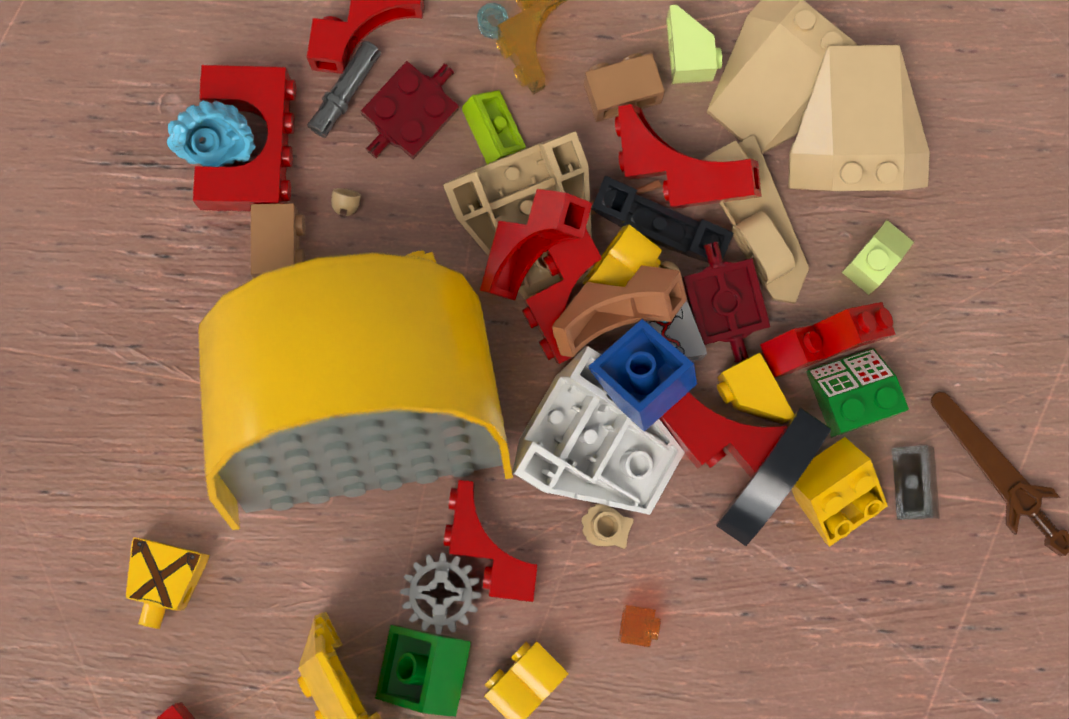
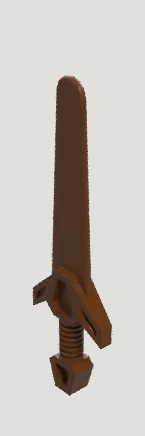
M945 392L935 393L931 398L933 409L1006 502V526L1016 535L1020 517L1028 516L1036 527L1043 532L1042 534L1045 535L1044 546L1059 556H1066L1069 553L1068 531L1055 528L1056 526L1040 509L1042 498H1060V496L1051 487L1031 485Z

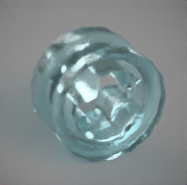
M488 3L481 7L477 15L480 33L491 39L503 36L508 27V15L505 8L496 3ZM493 15L495 19H501L498 20V26L492 27L487 20V16Z

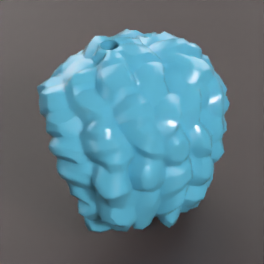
M203 100L199 103V106L190 105L187 107L186 111L178 114V120L170 121L168 124L170 135L167 139L168 147L179 158H184L189 164L223 167L229 163L233 164L235 160L247 162L256 147L254 135L251 133L250 126L247 125L246 118L238 113V109L234 105H224L218 101L210 103Z

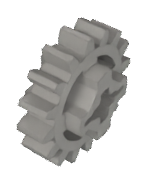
M441 553L439 562H435L431 555H427L426 566L423 567L417 562L413 564L417 572L415 576L405 574L404 578L411 583L410 588L401 589L400 593L408 595L410 601L404 603L402 607L403 609L412 608L414 610L409 619L411 622L419 618L423 620L421 630L426 631L432 624L435 625L436 634L442 633L443 625H448L450 631L455 632L456 621L460 620L463 624L467 625L469 620L465 615L466 612L476 613L478 611V608L471 603L472 599L481 598V593L474 592L472 586L480 581L479 578L469 579L468 574L472 567L468 565L461 569L459 567L460 557L456 556L449 563L447 562L446 553ZM436 569L435 578L427 586H418L425 574ZM449 570L454 571L461 577L465 588H457L449 580ZM443 582L445 589L459 593L458 596L444 598L443 604H438L436 597L426 595L424 591L438 589L439 583ZM417 599H425L431 605L433 617L427 615L421 609ZM455 601H465L458 613L447 618L448 607Z

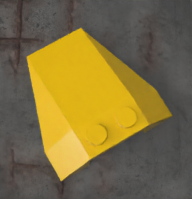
M324 612L314 616L298 667L302 676L298 677L297 680L304 695L307 698L312 696L319 709L315 711L316 719H381L378 712L368 716L339 660L335 649L343 644L328 614Z

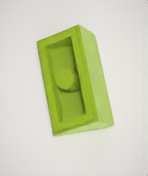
M500 90L472 95L462 106V112L487 164L526 148Z

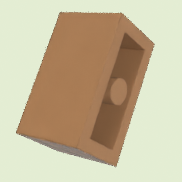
M640 53L632 54L625 57L622 62L612 65L600 63L585 72L584 87L596 122L619 116L618 106L632 104L644 109L662 103L665 90L652 53L644 56Z
M294 203L251 204V275L253 278L271 270L305 261L304 249H299V236H305L304 215H299Z

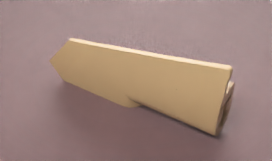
M750 135L740 143L733 141L708 155L703 160L726 162L753 159L758 161L762 197L722 202L719 205L733 225V236L746 259L753 258L757 276L771 299L795 304L809 266L755 135Z

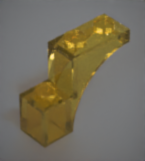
M516 0L522 12L498 25V39L495 41L497 48L505 59L510 57L515 65L513 72L522 87L527 85L533 95L545 88V74L541 69L536 53V42L539 32L550 14L567 0Z

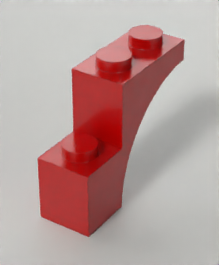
M351 0L347 22H343L342 19L333 16H326L323 19L313 18L307 51V60L311 70L342 74L357 46L372 31L396 20L407 18L423 19L424 0Z
M537 189L527 225L505 221L498 222L480 291L515 301L526 274L544 252L562 241L583 239L592 203L567 192Z
M585 229L583 239L565 240L546 251L547 256L543 257V261L551 276L554 277L558 274L561 281L523 300L526 308L522 309V313L531 329L537 326L544 338L539 341L543 353L548 361L554 358L558 364L572 357L560 355L552 326L565 311L569 295L576 282L587 269L602 259L587 229Z
M883 302L847 308L813 325L794 328L760 344L769 369L775 378L794 373L830 357L884 340L896 334L893 329V318L890 312L884 307Z
M459 480L458 488H451L448 509L455 510L453 525L446 524L444 546L450 547V555L493 560L492 567L485 566L483 588L490 589L489 597L533 602L538 565L510 556L488 537L476 513L474 482Z

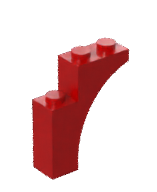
M632 104L618 106L619 116L615 117V129L622 142V151L619 152L618 157L621 171L625 172V177L632 179L667 175V180L663 181V193L665 200L669 201L670 207L685 208L762 197L758 161L744 159L716 162L691 158L666 143L651 127L640 107Z
M690 392L659 418L697 469L705 463L709 468L713 467L727 455L723 451V448L726 447L751 478L786 428V426L758 427L729 420L704 406Z

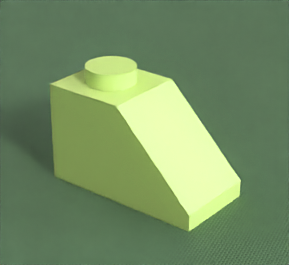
M670 5L666 22L672 84L713 81L717 69L722 68L721 48H716L715 36L678 5Z
M886 220L842 273L869 295L893 271L914 242Z

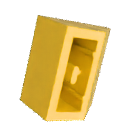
M843 437L814 457L791 489L795 500L829 547L848 536L850 532L888 507L871 459L846 437Z

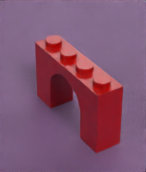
M201 65L199 99L210 103L218 101L224 105H234L238 111L250 112L259 116L267 123L268 137L262 152L245 165L237 167L195 166L193 202L200 210L251 211V204H285V201H290L291 182L286 180L287 167H292L293 150L292 146H288V134H293L295 128L294 113H290V101L296 100L295 79L290 78L286 67Z

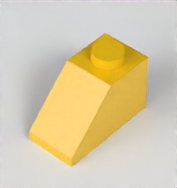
M761 353L723 371L717 377L720 383L716 386L721 398L726 404L730 402L734 409L780 424H784L794 417L791 407Z

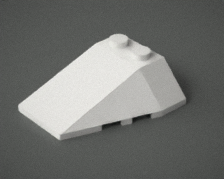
M585 346L555 376L519 438L512 473L545 493L650 515L685 451L660 419L644 432L617 407L588 367L601 354L589 346Z

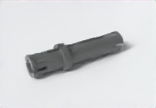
M362 41L357 52L330 92H325L322 97V104L307 124V127L312 132L326 138L340 115L347 112L349 109L347 104L381 55V51L375 45L368 41Z

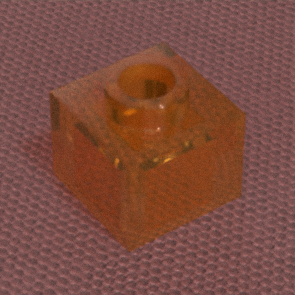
M623 605L618 642L651 647V640H658L661 619L655 617L656 610Z

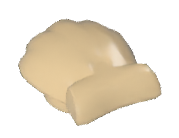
M597 504L594 507H590L588 514L582 517V524L584 526L582 531L587 541L593 545H616L625 549L633 519L623 517L610 506Z

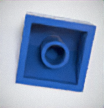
M643 319L588 366L617 407L644 432L697 385L694 363Z

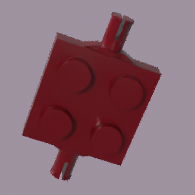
M406 61L361 110V115L375 126L379 134L365 148L369 154L372 153L374 158H377L388 144L400 148L409 157L414 159L459 110V105L448 97L442 89L443 84L454 74V71L450 67L448 69V65L443 63L439 70L432 77L422 74Z
M719 242L703 245L709 266L699 273L682 277L689 307L704 345L718 341L730 342L735 363L749 358L743 338H746L755 331L771 326L753 258L736 263L723 262L718 245Z

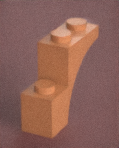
M641 265L632 279L628 281L626 287L587 282L552 326L560 355L574 357L581 348L599 335L624 325L637 323L641 319L645 321L671 322L687 300L680 270Z

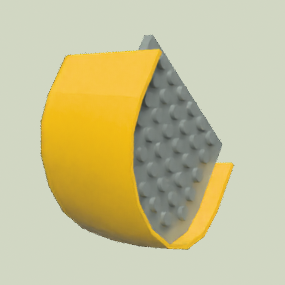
M381 253L315 258L265 272L222 295L199 324L202 428L208 497L232 530L240 529L238 503L246 513L270 508L282 511L292 508L293 504L309 502L311 504H320L327 502L330 497L340 495L358 497L365 494L367 490L378 488L382 490H395L405 483L416 481L420 484H427L436 481L438 477L448 475L465 477L474 473V470L503 465L505 479L513 478L481 302L466 278L457 271L425 258Z

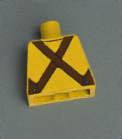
M133 537L126 598L144 603L138 624L160 629L166 608L176 611L185 610L210 555Z

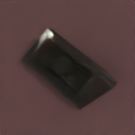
M923 445L892 448L897 520L939 519L934 447Z

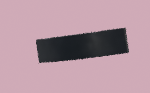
M604 176L591 207L593 211L620 227L630 224L657 245L707 263L709 262L703 245L719 242L722 260L724 259L734 234L733 232L704 219L696 221L636 194L637 189Z
M800 407L779 436L778 442L739 496L734 498L716 523V526L744 546H747L799 480L827 438L831 428Z

